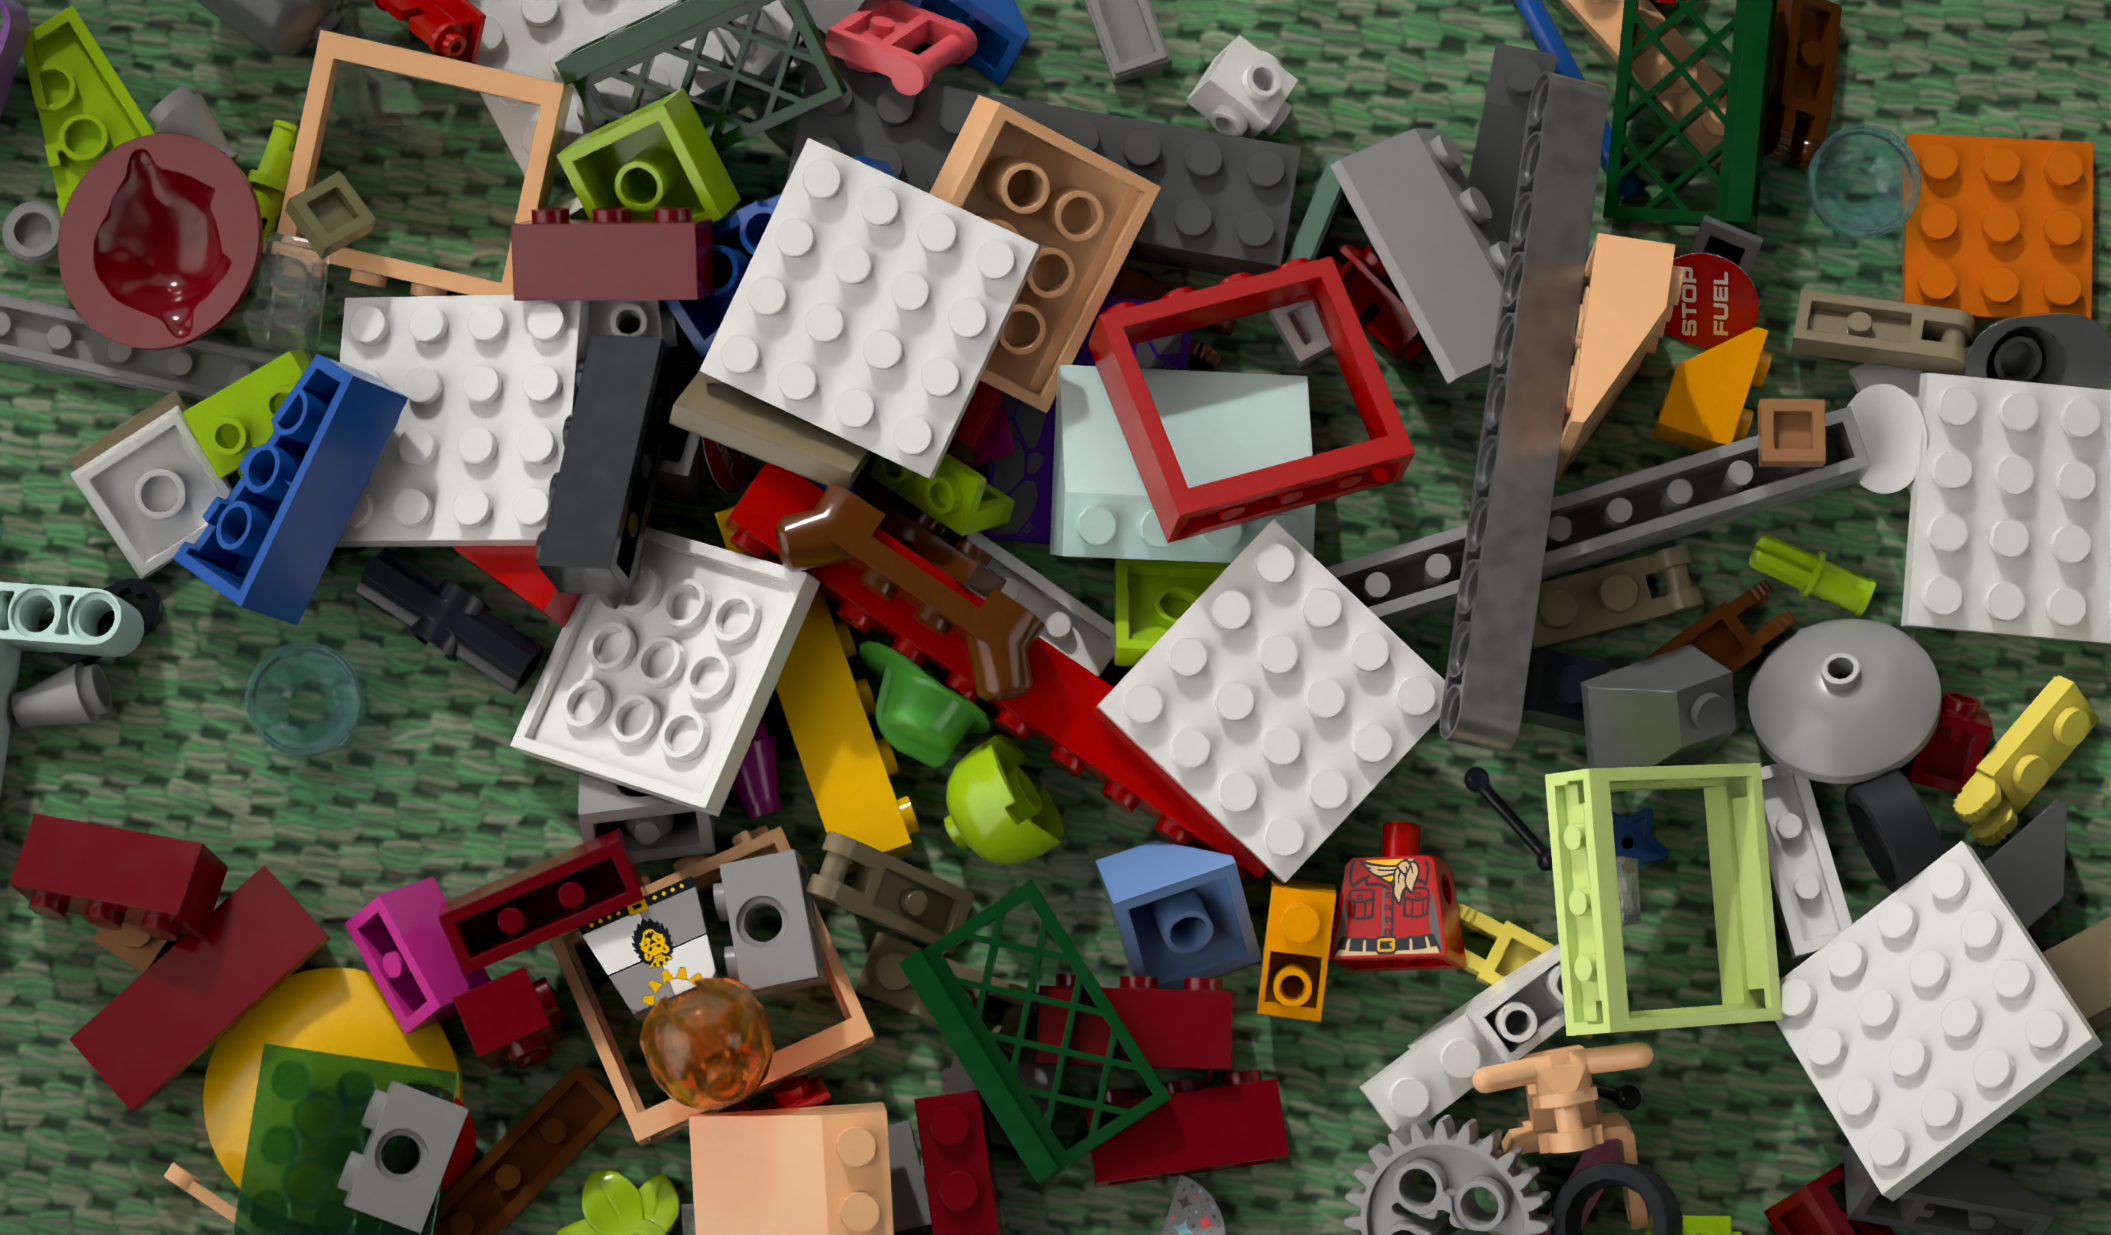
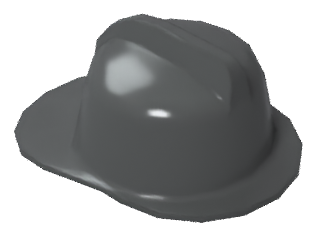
M2053 313L2008 317L1990 325L1976 337L1966 356L1964 376L2105 389L2111 379V338L2098 323L2080 314Z

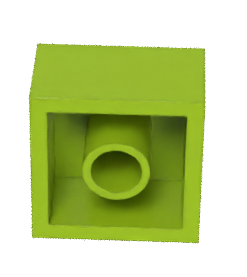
M684 88L577 138L556 155L589 220H593L592 209L630 208L631 219H654V208L691 207L692 219H712V222L726 215L741 200Z

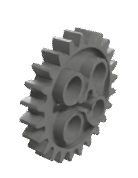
M1445 1115L1437 1121L1434 1132L1424 1117L1411 1125V1136L1403 1128L1399 1127L1388 1135L1390 1147L1380 1142L1368 1151L1375 1165L1364 1163L1354 1172L1357 1179L1366 1187L1353 1188L1346 1194L1345 1198L1350 1203L1360 1207L1361 1211L1347 1217L1344 1220V1226L1361 1230L1362 1235H1401L1402 1230L1410 1231L1416 1235H1492L1486 1232L1490 1229L1498 1231L1502 1235H1538L1548 1231L1555 1225V1219L1548 1215L1538 1214L1537 1208L1551 1197L1550 1191L1531 1190L1528 1183L1539 1174L1540 1169L1537 1166L1520 1171L1516 1163L1524 1149L1521 1145L1512 1148L1507 1153H1503L1498 1149L1502 1136L1501 1130L1496 1129L1482 1140L1478 1138V1122L1476 1119L1472 1118L1463 1125L1459 1133H1456L1451 1115ZM1415 1169H1422L1434 1178L1436 1183L1435 1196L1421 1192L1414 1181ZM1476 1187H1484L1495 1195L1498 1202L1497 1214L1488 1213L1477 1204L1475 1198ZM1396 1203H1400L1403 1208L1413 1213L1408 1215L1399 1212L1396 1209ZM1444 1211L1450 1213L1449 1220L1439 1215ZM1449 1221L1451 1225L1459 1228L1456 1232L1453 1233L1448 1230Z

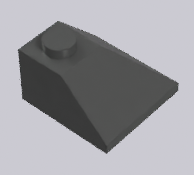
M1691 644L1581 682L1588 769L1695 765L1706 761L1736 729L1732 671ZM1620 791L1610 792V794L1612 795Z

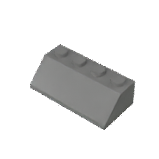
M1413 128L1339 159L1330 167L1447 384L1489 382L1508 244L1505 241L1499 240L1489 221L1492 218V210L1486 198L1477 188L1470 187L1460 168L1463 164V158L1455 142L1447 134L1441 133L1439 129Z

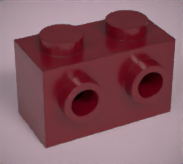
M525 966L452 998L477 1057L491 1071L515 1062L518 1070L538 1064L553 1055L550 1047L551 1044L563 1040L556 1024L567 1020L553 986L549 985L545 976L536 980Z

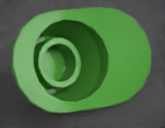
M866 641L860 644L859 655L864 665L881 682L874 711L877 726L885 740L895 749L932 768H940L947 762L952 752L956 750L968 733L981 734L989 731L990 719L972 701L944 687L896 650L873 641Z

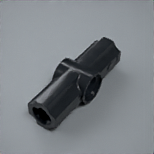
M387 547L370 561L362 573L360 583L355 590L367 603L369 602L384 614L395 618L409 627V632L426 646L429 642L446 653L444 657L455 663L458 659L514 695L527 683L545 651L543 646L538 644L533 638L514 629V626L490 613L491 609L484 602L464 588L447 579L440 582Z

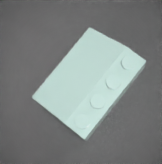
M1058 365L1050 555L1232 563L1270 521L1274 519L1314 556L1316 504L1167 543L1097 366ZM1140 368L1188 488L1313 455L1308 376Z

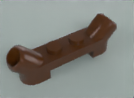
M829 484L813 510L780 517L775 525V534L783 567L791 572H797L843 562L849 563L863 573L859 582L868 590L890 602L897 595L917 609L913 614V618L925 628L941 637H945L951 631L967 642L975 686L979 697L987 702H995L1019 697L1029 692L1034 681L1027 652L1045 628V625L1024 606L994 587L980 608L875 539L873 536L881 526L885 514L839 485Z

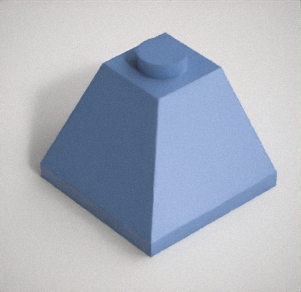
M1155 840L1095 861L1107 903L1133 976L1158 977V989L1177 990L1184 987V978H1213L1262 961L1237 865L1232 855Z

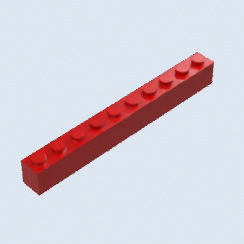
M766 462L727 518L725 527L734 533L730 542L748 556L763 560L767 555L782 565L775 534L776 523L783 515L813 510L825 491L797 473ZM878 529L873 536L980 608L985 600L881 529ZM847 562L802 570L821 582L815 596L820 591L838 603L840 607L836 614L845 622L868 634L872 627L893 641L890 648L896 650L920 668L926 663L946 676L942 683L944 687L960 694L974 704L979 699L999 712L995 722L1007 732L1023 741H1027L1030 735H1033L1052 748L1048 758L1056 765L1076 777H1080L1083 771H1086L1105 784L1101 794L1109 801L1129 813H1133L1135 808L1139 807L1157 819L1154 830L1165 839L1177 845L1188 846L1189 843H1192L1202 850L1232 855L1237 865L1240 880L1245 878L1249 882L1254 883L1261 879L1267 867L1096 707L1114 687L1038 636L1027 652L1034 681L1027 694L1011 699L987 702L977 695L967 642L951 631L945 637H941L928 630L913 618V614L917 610L915 607L897 595L894 596L891 602L877 596L859 582L863 573Z

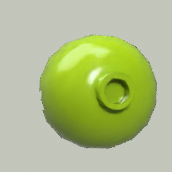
M1000 734L993 736L974 748L955 765L947 782L946 803L950 814L944 818V824L949 836L961 850L970 847L979 857L1002 866L1021 865L1038 858L1061 843L1058 838L1064 835V827L1059 811L1044 784L1040 793H1038L1030 778L1019 768L1020 765L1028 761V758L1009 738Z

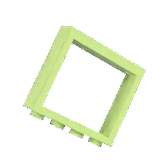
M1761 764L1590 768L1545 774L1566 1036L1783 1020ZM1704 788L1722 1005L1629 1012L1610 792Z

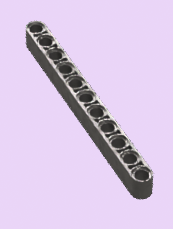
M1548 71L1542 72L1537 78L1528 105L1439 725L1440 735L1443 740L1507 753L1513 747L1519 733L1608 109V90L1604 85Z

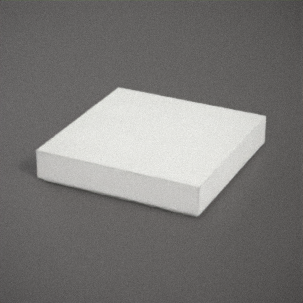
M178 405L71 473L72 478L141 580L173 561L172 558L184 541L195 544L208 526V523L202 517L216 496L227 499L233 490L226 478L219 479Z

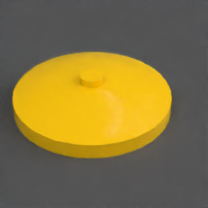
M336 967L319 968L291 975L215 1044L208 1063L203 1091V1110L210 1143L223 1169L236 1186L256 1203L277 1215L296 1222L318 1226H347L375 1219L377 1217L344 1205L348 1192L337 1188L350 1152L354 1151L363 1155L365 1127L361 1126L371 1097L375 1089L387 1093L390 1082L395 1081L406 1086L412 1084L438 1086L451 1092L463 1103V1081L456 1051L449 1035L440 1022L405 1035L370 972Z

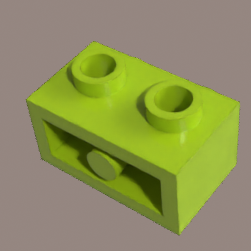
M303 349L288 351L182 412L219 479L236 474L242 478L244 473L238 465L249 449L266 444L275 431L271 420L311 363Z

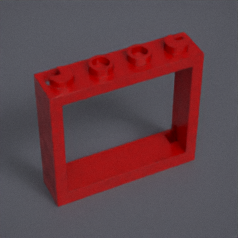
M1332 256L1311 262L1307 258L1293 259L1282 264L1275 271L1255 276L1248 272L1237 273L1227 277L1216 286L1196 291L1192 287L1178 288L1165 294L1160 300L1136 305L1134 302H1122L1108 308L1097 318L1088 346L1167 543L1401 481L1415 454ZM1312 300L1370 440L1188 488L1131 345Z

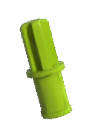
M1762 534L1757 539L1749 556L1748 563L1753 569L1800 589V597L1806 599L1809 594L1852 612L1857 617H1861L1876 587L1875 579L1866 578L1826 560V552L1820 550L1814 555L1769 534Z

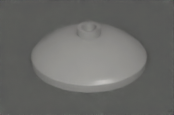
M1861 618L1824 620L1809 624L1784 637L1760 661L1752 677L1748 694L1751 725L1757 740L1766 753L1774 761L1794 774L1814 781L1834 784L1869 781L1893 769H1899L1911 761L1932 737L1939 721L1942 705L1939 676L1935 665L1925 650L1904 632L1881 622ZM1838 674H1851L1843 679L1833 677Z

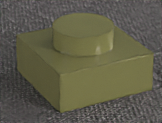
M341 171L290 198L285 209L321 260L372 232L377 220Z

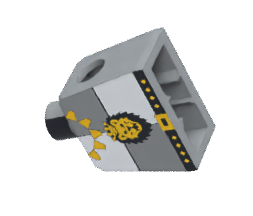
M692 876L646 895L645 899L578 927L581 935L638 1021L662 1012L674 1043L694 1038L711 1028L697 996L720 986L721 981L701 896Z

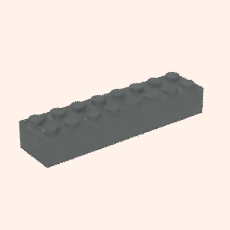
M809 64L804 89V93L807 95L826 87L814 64ZM838 69L848 91L843 96L799 115L786 183L807 139L810 138L851 158L860 155L888 162L899 180L930 193L978 95L1002 103L1161 187L1125 259L1224 276H1231L1242 272H1248L1255 276L1275 271L1282 265L1302 147L929 84L918 94L908 96L896 90L890 77Z

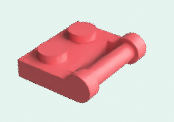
M872 0L858 11L853 12L827 30L825 45L831 55L844 59V63L849 68L865 73L878 72L891 77L892 84L898 92L903 95L912 96L924 90L930 84L932 76L950 63H963L975 54L977 38L968 26L904 1ZM924 42L933 45L919 55L910 52Z

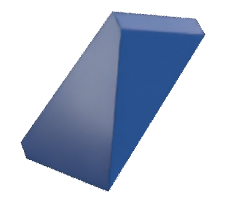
M909 0L908 4L928 10L971 28L977 38V49L975 54L964 62L998 86H1002L1008 78L1030 37V33L1015 0Z

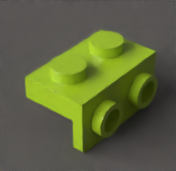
M947 452L933 480L878 454L875 455L869 476L960 536L976 534L979 531L1009 523L1016 502L988 484L984 476Z

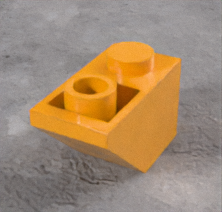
M1755 327L1678 364L1670 379L1652 436L1698 452L1745 439L1754 411L1743 408L1750 386L1762 388L1773 353L1762 350L1768 330Z
M1272 877L1257 1014L1321 1022L1336 902L1335 884L1289 879L1286 883H1282L1277 877Z

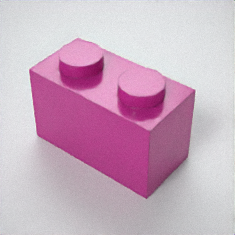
M433 876L378 895L344 924L405 1035L421 1030L436 1022H442L457 1016L459 1013L452 998L491 981L485 968L463 976L438 919L441 904L447 902Z

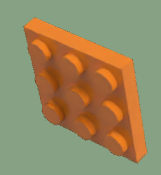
M1907 133L1904 140L1901 302L1966 311L1977 322H1997L2008 317L2053 313L2080 314L2092 320L2094 142Z

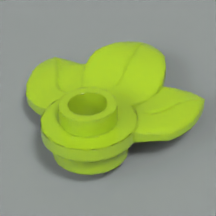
M595 1170L587 1178L582 1191V1211L585 1219L561 1228L557 1231L556 1235H669L680 1217V1197L676 1188L665 1174L654 1176L637 1189L627 1178L618 1172Z

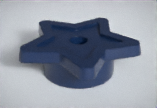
M1648 807L1627 818L1612 811L1617 873L1623 884L1627 887L1633 886L1643 864L1663 861L1669 857V851L1651 834L1654 813ZM1630 838L1633 841V847L1625 849L1621 844L1622 839Z

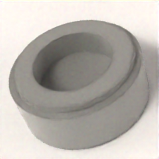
M30 201L15 207L8 214L3 225L2 233L6 247L17 260L28 265H43L53 261L58 257L61 215L51 205L39 201Z

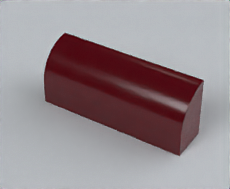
M262 866L214 909L204 938L185 935L69 1040L130 1111L137 1114L330 941L331 938L286 887L265 866Z

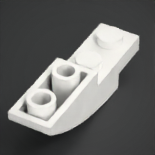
M1559 944L1505 976L1408 1044L1407 1048L1409 1050L1359 1087L1392 1132L1401 1127L1411 1135V1125L1424 1117L1427 1121L1431 1120L1474 1087L1472 1077L1476 1070L1482 1067L1519 1060L1565 1025Z

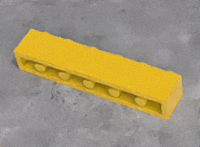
M735 507L715 513L726 549L746 555L730 542L734 533L725 527L727 518ZM767 555L763 559L768 562L779 564ZM819 591L811 603L775 689L826 834L828 831L845 835L896 858L913 852L909 835L920 832V828L909 797L905 796L896 799L888 776L899 773V769L890 744L885 738L875 740L867 717L875 715L876 704L866 678L854 681L847 658L858 654L848 624L844 620L833 622L826 602L830 598ZM851 862L846 875L858 871L859 866Z

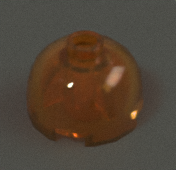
M702 978L694 981L697 990L682 994L670 1004L666 996L655 1004L644 1019L639 1042L650 1075L672 1100L697 1110H719L741 1102L758 1089L768 1075L775 1044L768 1014L748 985L729 978Z

